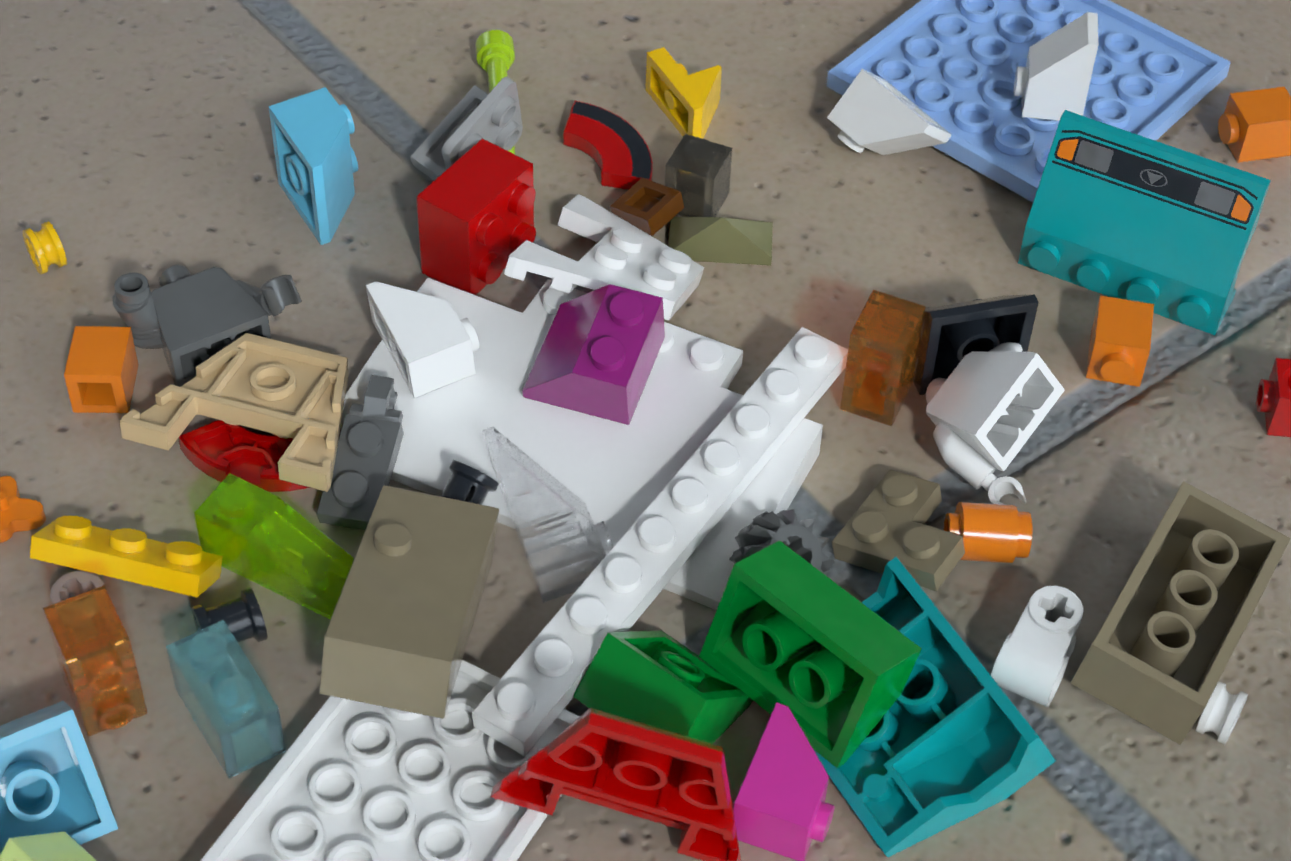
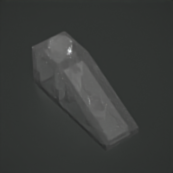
M490 427L482 430L489 460L542 602L544 603L575 592L613 548L605 522L602 521L594 524L584 501L496 428Z

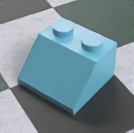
M324 87L269 106L278 184L320 245L331 242L355 195L353 173L358 171L357 158L350 146V134L355 131L351 113L345 104L339 105L327 88Z
M64 700L0 726V854L8 839L13 837L65 831L79 845H82L118 829L73 709Z

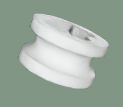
M1218 681L1200 717L1196 732L1204 734L1206 731H1212L1216 733L1218 742L1225 745L1241 714L1248 694L1242 691L1236 695L1230 694L1226 690V684Z

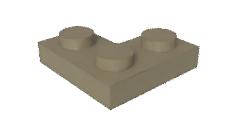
M894 470L887 472L832 541L835 559L883 574L886 564L897 556L921 587L933 591L939 589L965 554L963 536L924 525L942 502L940 484Z

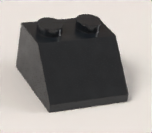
M1035 294L1005 295L905 311L899 350L919 395L926 394L929 384L934 379H948L964 356L971 352H989L997 345L1008 342L1018 343L1022 346V352H1028L1039 303Z

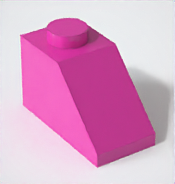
M777 702L734 802L733 813L737 838L739 841L797 861H804L812 840L824 842L831 824L835 805L825 802L829 780L826 770L790 708Z

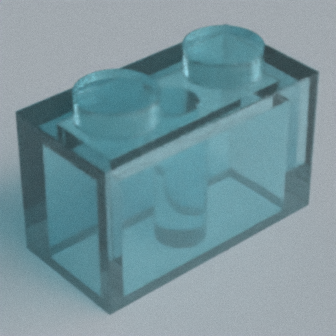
M224 620L166 646L175 689L228 779L286 751L279 708Z

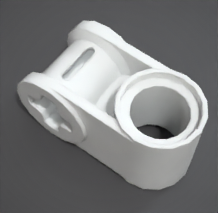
M1045 586L1036 590L1030 597L1013 633H1010L1004 641L995 661L991 676L1000 687L1048 707L1063 678L1067 663L1074 651L1076 643L1075 634L1081 624L1084 609L1078 596L1069 589L1060 586Z

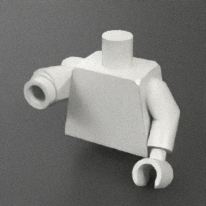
M1008 342L997 345L989 352H971L964 356L948 379H934L926 391V401L928 403L926 414L936 425L933 437L946 464L976 490L981 486L987 490L991 504H1003L999 500L1006 494H1014L1026 504L1022 486L1016 479L1007 476L997 478L993 473L995 469L1000 471L1006 470L1065 389L1038 353L1022 352L1020 344Z

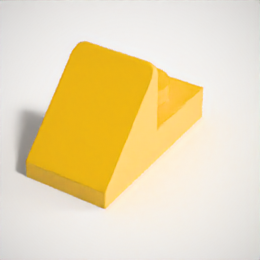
M664 47L649 51L646 57V92L691 147L701 145L720 101L722 67L716 65L688 75L686 68L681 63H677Z

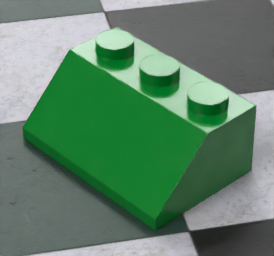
M779 540L734 564L699 657L769 714H772L776 702L788 706L812 748L836 768H839L846 763L900 697L922 648Z

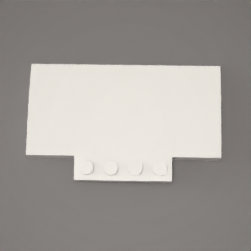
M427 278L417 292L449 300L460 320L468 318L471 321L479 341V349L473 351L476 374L414 398L384 341L381 340L345 395L340 433L345 416L349 414L352 403L364 405V396L371 376L394 378V391L398 394L394 410L402 411L404 435L393 470L392 480L426 494L441 497L452 475L449 469L452 461L456 460L464 463L499 483L495 492H488L482 504L500 508L499 523L600 563L743 396L727 389L742 366L743 350L664 322L665 338L629 425L524 398L522 390L560 304L587 293L574 289L571 293L550 288L551 280L548 279L525 311L521 313ZM806 418L799 423L663 589L717 610L735 564L729 558L735 550L740 548L735 537L741 529L749 526L753 519L760 514L772 511L777 514L789 508L819 456L822 424Z

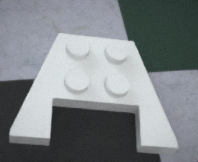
M577 194L563 207L557 226L598 243L579 261H575L526 240L509 255L504 275L523 281L527 271L552 278L550 288L566 293H571L577 285L596 290L611 284L663 297L664 319L670 320L698 287L704 267L691 260L687 254L672 249L588 198Z

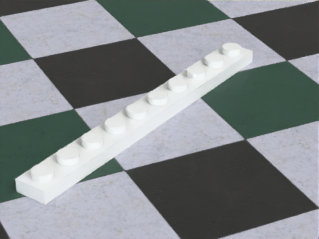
M801 327L474 709L472 718L475 728L524 757L573 699L574 693L607 633L629 631L846 368L849 359V349Z

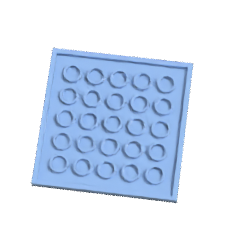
M921 0L828 71L826 87L843 96L861 69L885 79L952 134L946 143L934 145L933 147L1033 202L1059 121L1022 117V97L1013 95L1017 66L1026 67L1030 46L1087 12L1098 13L1099 45L1083 116L1155 141L1227 77L1231 62L1110 0Z

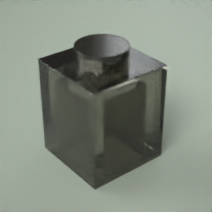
M688 134L683 136L665 168V186L681 191L684 208L677 215L683 217H716L729 195L733 148Z

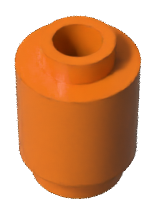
M959 502L955 513H947L945 516L943 530L963 536L965 554L960 560L1013 563L1015 558H1027L1029 556L1033 531L1030 512L1018 511L1015 505Z

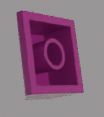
M609 284L560 304L522 390L523 397L629 425L665 338L663 297Z

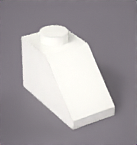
M1087 12L1029 47L1026 67L1017 66L1013 95L1022 97V117L1060 121L1064 110L1083 116L1099 45L1098 13Z
M861 69L827 117L841 129L837 137L858 153H862L867 148L881 155H888L944 144L952 136V134L888 81L864 69Z
M377 281L366 285L372 321L414 398L476 374L473 351L479 349L477 334L468 318L459 319L449 300Z

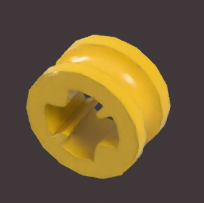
M49 221L41 224L40 231L35 232L30 228L22 231L29 256L40 274L47 273L48 267L51 264H56L59 268L67 265L63 245L55 228Z

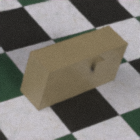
M1183 481L1070 683L1181 745L1206 707L1291 538Z
M383 485L324 636L319 694L441 719L445 718L491 568L500 508Z

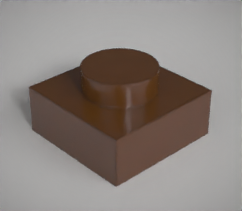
M642 177L610 206V210L616 216L650 236H654L684 208L681 191Z

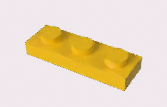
M80 516L58 517L31 536L30 547L31 559L192 597H199L221 577L223 556L204 552L203 548L196 543L187 541L165 543L148 539L144 532L136 529L121 528L109 530L92 526V522L89 519Z

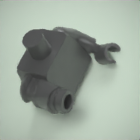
M175 265L166 269L159 279L161 287L154 289L152 292L144 275L140 273L124 274L115 281V293L113 295V306L127 327H131L134 345L141 349L162 348L174 384L179 387L197 376L196 367L245 333L271 339L268 316H277L282 313L285 306L302 302L291 275H281L270 279L259 288L241 280H234L222 268L212 267L191 275L189 270L183 265Z

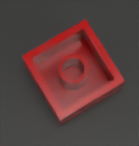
M482 138L417 195L422 274L435 281L473 295H477L487 284H493L500 277L503 269L506 268L509 255L526 240L534 243L536 237V228L534 227L536 191L533 184V163Z

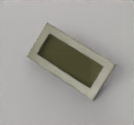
M673 217L670 220L669 247L687 254L691 260L698 262L771 266L773 223L724 217Z

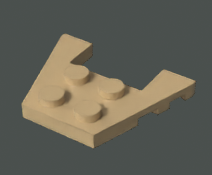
M245 333L196 367V377L181 387L170 384L155 394L156 404L141 414L133 409L120 420L123 439L168 451L197 414L219 419L230 425H242L273 433L280 438H293V441L278 461L279 480L328 492L332 484L349 376L348 358Z

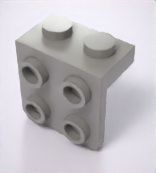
M506 76L489 94L474 85L410 156L412 165L432 180H435L482 138L509 151L517 143L523 130L516 82Z

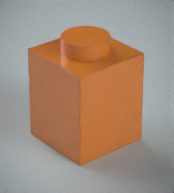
M1285 86L1229 94L1225 112L1218 121V132L1221 141L1228 145L1237 163L1291 156V96Z
M1100 295L1090 334L1086 378L1140 387L1151 348L1154 304Z
M75 326L64 372L74 413H129L139 366L131 327Z

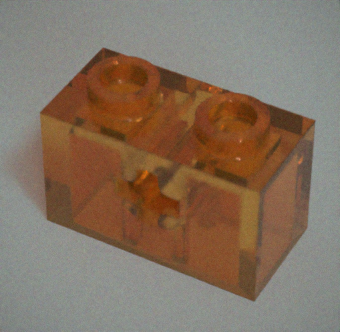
M876 290L872 291L850 333L840 410L889 426L893 425L914 380L926 306Z
M105 586L44 607V614L63 680L87 736L90 737L105 730L121 728L131 720L148 714L130 639Z

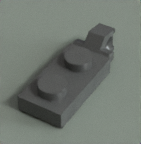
M372 375L364 396V405L352 403L349 414H346L338 440L332 484L328 492L323 491L317 510L320 523L366 530L383 485H390L404 435L402 411L394 410L398 396L397 392L394 391V378Z

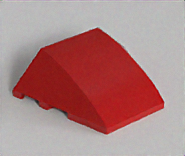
M589 708L551 743L495 784L491 792V798L548 815H553L560 794L682 830L677 849L679 854L703 861H741L723 748L593 708Z

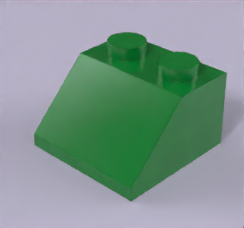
M662 630L608 632L573 695L574 698L588 708L709 744H714L753 702L751 698L697 654Z

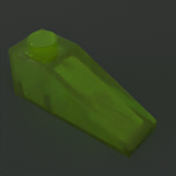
M229 473L194 512L200 546L203 548V551L223 556L222 567L331 620L355 558L279 496Z

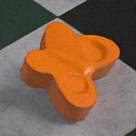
M11 476L0 477L1 543L8 541L14 532L37 529L46 521L42 504L37 500L20 498L17 482Z

